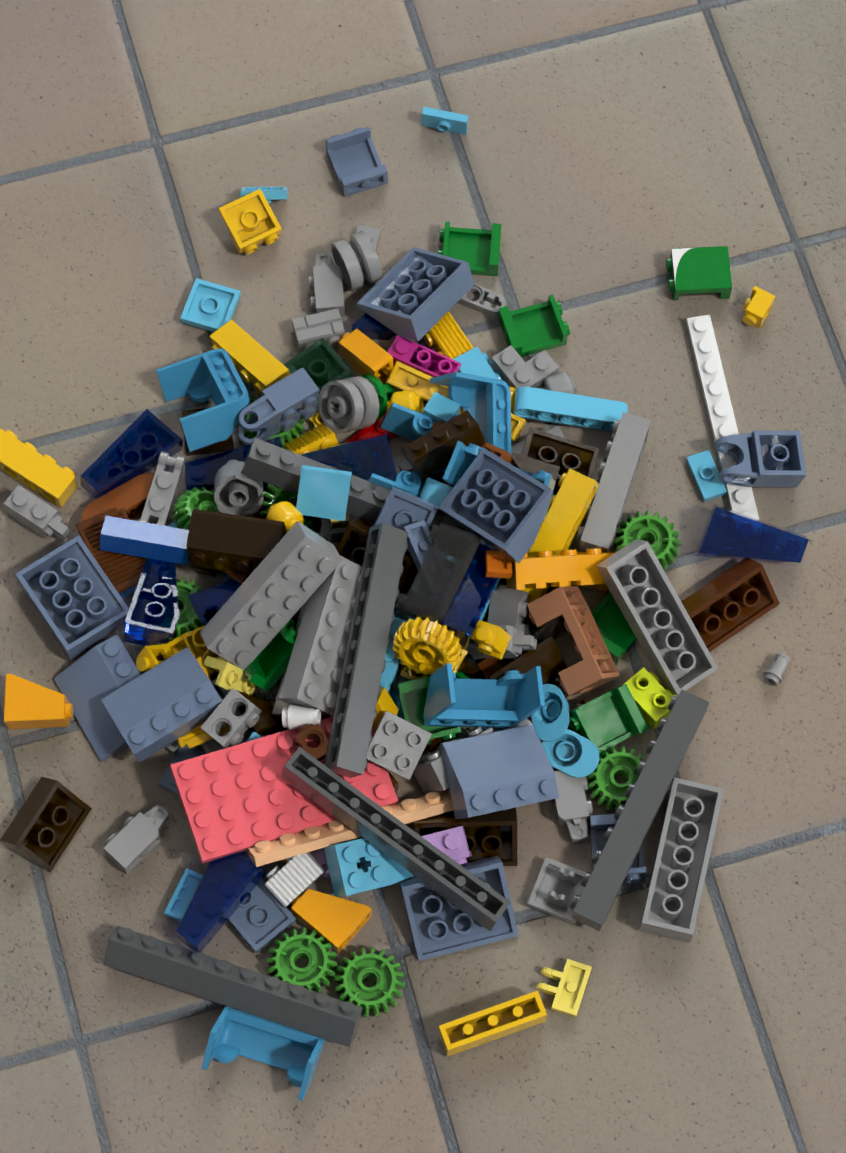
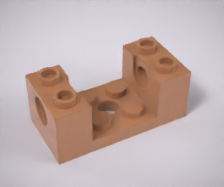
M579 586L559 587L527 604L529 618L537 627H543L547 624L557 626L564 622L566 630L572 634L575 640V650L583 660L558 673L561 678L560 685L568 693V696L588 693L620 677Z

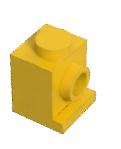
M754 286L751 297L746 300L742 309L745 311V315L742 318L743 322L748 326H755L760 329L773 307L776 296Z
M479 620L471 639L478 644L477 648L480 653L502 660L511 636L501 627Z
M168 644L145 646L136 657V667L139 671L145 673L164 662L161 661L162 657L167 660L174 653Z

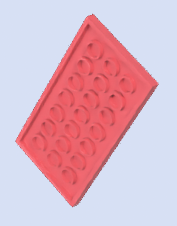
M333 717L322 719L320 727L328 741ZM288 729L170 765V770L202 864L248 850V848L255 846L257 842L262 840L270 842L280 839V836L283 834H297L303 832L308 827H320L329 824L330 821L338 820L280 777L284 765L297 750L293 740L297 735L296 731L298 729ZM305 740L308 747H318L316 740ZM325 759L320 761L322 764L325 765ZM368 759L363 775L349 778L337 774L381 807L391 806L398 802L388 770Z

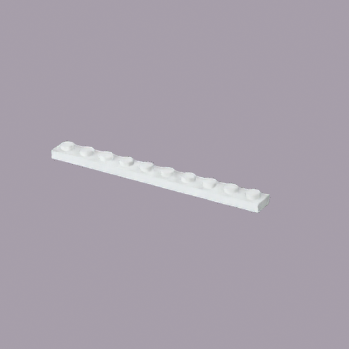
M710 315L687 318L686 325L715 443L719 438L739 433ZM717 451L721 470L736 465L735 460L730 455ZM724 483L737 537L761 533L762 528L752 487Z

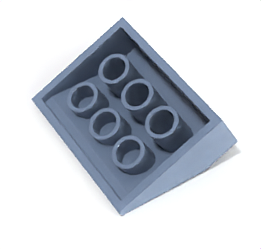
M413 247L357 302V306L397 335L419 341L474 285L469 263Z
M483 448L438 508L453 522L517 563H520L536 540L553 490Z
M79 535L15 574L20 587L70 661L92 649L132 614Z
M118 635L93 647L54 678L61 693L73 704V714L101 762L129 747L101 699L141 676Z
M186 647L104 697L101 701L140 763L205 723L222 702V699L190 649Z
M533 724L440 743L455 819L470 818L559 798L554 771Z
M498 856L461 865L511 902L503 863ZM416 876L399 882L418 961L519 936L512 903L509 904L494 927L489 931Z

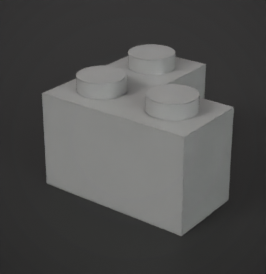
M512 345L492 357L491 368L494 372L497 371L500 374L502 380L509 387L540 389V387H543V381L546 377L559 372V366L545 350L527 362L521 358Z

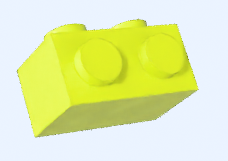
M643 667L624 684H627L643 719L654 730L659 726L663 717L668 718L671 710L667 708L674 693L669 689L665 690L659 684L660 680L658 677Z

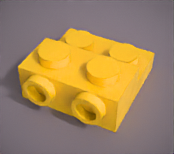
M261 189L218 209L239 254L243 252L246 255L252 254L258 250V245L264 242L270 245L279 240L278 236L281 235L282 228Z

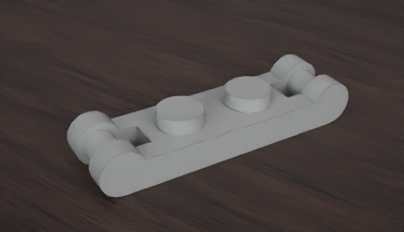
M166 452L160 453L155 475L139 520L140 522L149 523L151 518L158 520L157 525L166 526L185 465V457L178 456L176 458L169 456V453ZM167 465L174 467L173 473L165 471Z

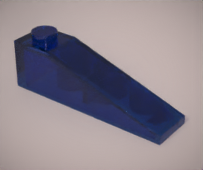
M146 559L124 621L123 634L124 642L142 646L154 645L174 635L179 620L175 563Z

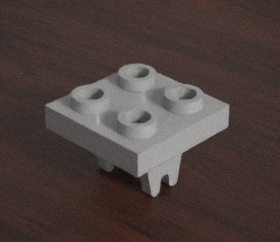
M385 711L372 736L366 758L410 780L432 733Z
M545 857L527 906L576 924L577 920L572 918L573 909L570 906L575 895L581 896L585 888L581 886L586 872Z

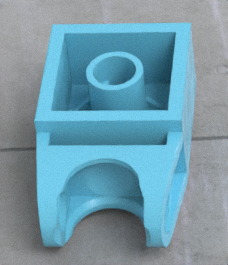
M363 837L324 847L335 897L349 896L392 885L414 876Z

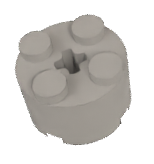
M235 459L230 460L215 475L214 501L221 513L240 516L250 514L251 516L258 512L263 504V481L242 474L244 462Z

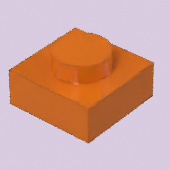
M486 550L484 555L485 576L511 579L512 559L500 551Z

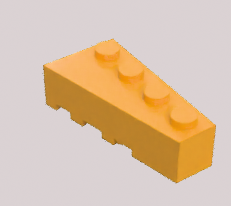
M601 548L586 549V554H577V550H562V555H552V551H537V556L528 557L527 552L520 563L512 559L511 579L506 578L507 588L522 590L525 587L537 589L546 588V586L566 587L572 584H606L596 565L607 559L609 553H601Z

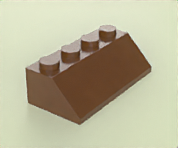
M749 557L744 558L681 601L709 652L780 604L763 565Z

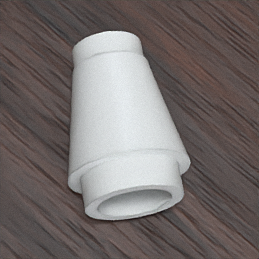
M290 704L289 707H284L282 710V724L284 728L294 730L307 724L313 726L318 723L320 725L321 723L320 709Z

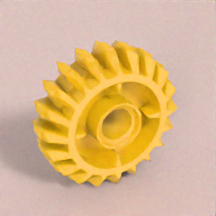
M417 617L415 620L409 618L407 622H403L399 626L398 631L394 635L392 649L395 651V657L400 659V664L407 665L408 670L413 669L416 671V674L423 673L427 677L434 674L435 670L440 669L447 663H452L453 670L459 662L462 646L459 644V638L454 636V631L447 630V625L442 626L438 624V621L432 622L428 617L425 620Z

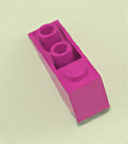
M399 335L396 336L388 350V353L393 357V367L396 361L431 377L458 372L461 367V363Z

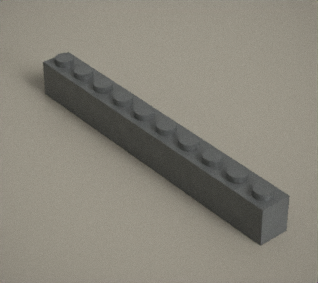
M254 438L241 473L298 495L302 465L338 469ZM351 475L346 513L375 524L390 489ZM439 508L437 509L429 526L433 540L447 542L450 547V553L472 561L482 544V540L453 522Z
M380 523L369 529L325 759L326 767L334 773L349 778L363 775L367 767L366 756L372 741L371 729L377 714L375 708L377 698L381 692V676L386 666L384 659L386 649L390 644L389 633L395 617L393 611L395 601L399 595L398 584L403 573L402 562L408 547V532L385 523Z
M681 690L678 697L673 695L667 708L671 712L668 718H662L657 728V731L661 733L657 740L652 738L646 751L650 755L646 762L643 760L640 762L635 773L639 775L636 784L630 783L625 793L628 800L625 806L619 805L614 816L617 822L614 828L609 826L603 838V841L607 843L603 851L597 850L592 861L596 865L592 873L587 871L581 883V886L585 888L581 896L576 894L570 908L573 909V919L598 931L601 930L707 711L708 701L684 690Z
M299 747L284 765L280 777L487 930L491 931L511 903Z
M117 926L108 939L104 965L347 1047L351 1046L357 1034L363 1008L351 1002H344L329 997L327 994L317 993L300 985H293L276 977H269L252 969L243 968L228 961L219 960L204 953L195 952L180 945L171 944L153 936L135 932L129 928Z

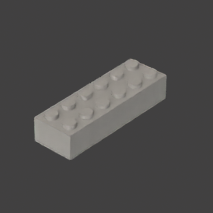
M624 412L620 420H615L612 437L608 441L605 458L601 462L598 471L597 482L599 487L584 516L583 525L579 528L575 550L586 552V549L601 548V552H611L614 538L616 537V530L619 528L647 442L651 420Z
M297 521L200 631L206 647L242 670H245L341 563L342 559L335 546Z
M636 539L596 565L665 690L669 689L674 695L679 696L681 690H688L718 669L648 541Z
M340 556L342 559L341 563L307 601L278 699L291 705L320 709L321 717H334L362 571L361 566Z
M674 777L639 931L690 943L694 933L724 789Z

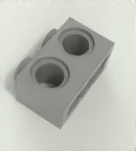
M232 688L201 726V729L223 747L235 746L241 743L245 731L258 722L259 714L262 711ZM246 705V712L242 716H237V709L240 706ZM229 725V733L226 736L221 737V729L224 726Z

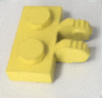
M567 959L563 972L546 967L542 968V975L554 980H560L558 988L546 983H537L536 989L545 994L555 996L551 1010L576 1018L592 967Z

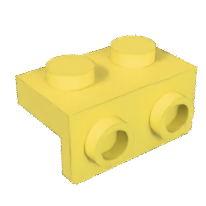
M219 655L217 659L210 656L206 657L203 665L219 672L215 685L227 691H231L234 688L248 695H253L257 685L249 681L244 670L231 664V662Z

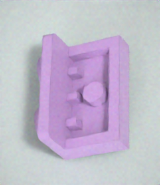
M463 826L421 836L459 865L467 863L466 858L472 857Z

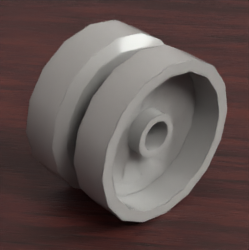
M364 231L351 235L349 243L344 239L331 243L335 265L341 268L342 280L349 291L363 287L364 279L368 283L382 279V269L378 256Z
M361 376L330 381L322 387L319 394L318 407L323 423L337 434L369 428L375 423L379 414L378 394L368 379Z

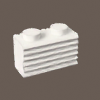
M309 852L286 858L285 860L288 863L282 869L276 866L266 875L269 881L264 885L285 907L325 871Z

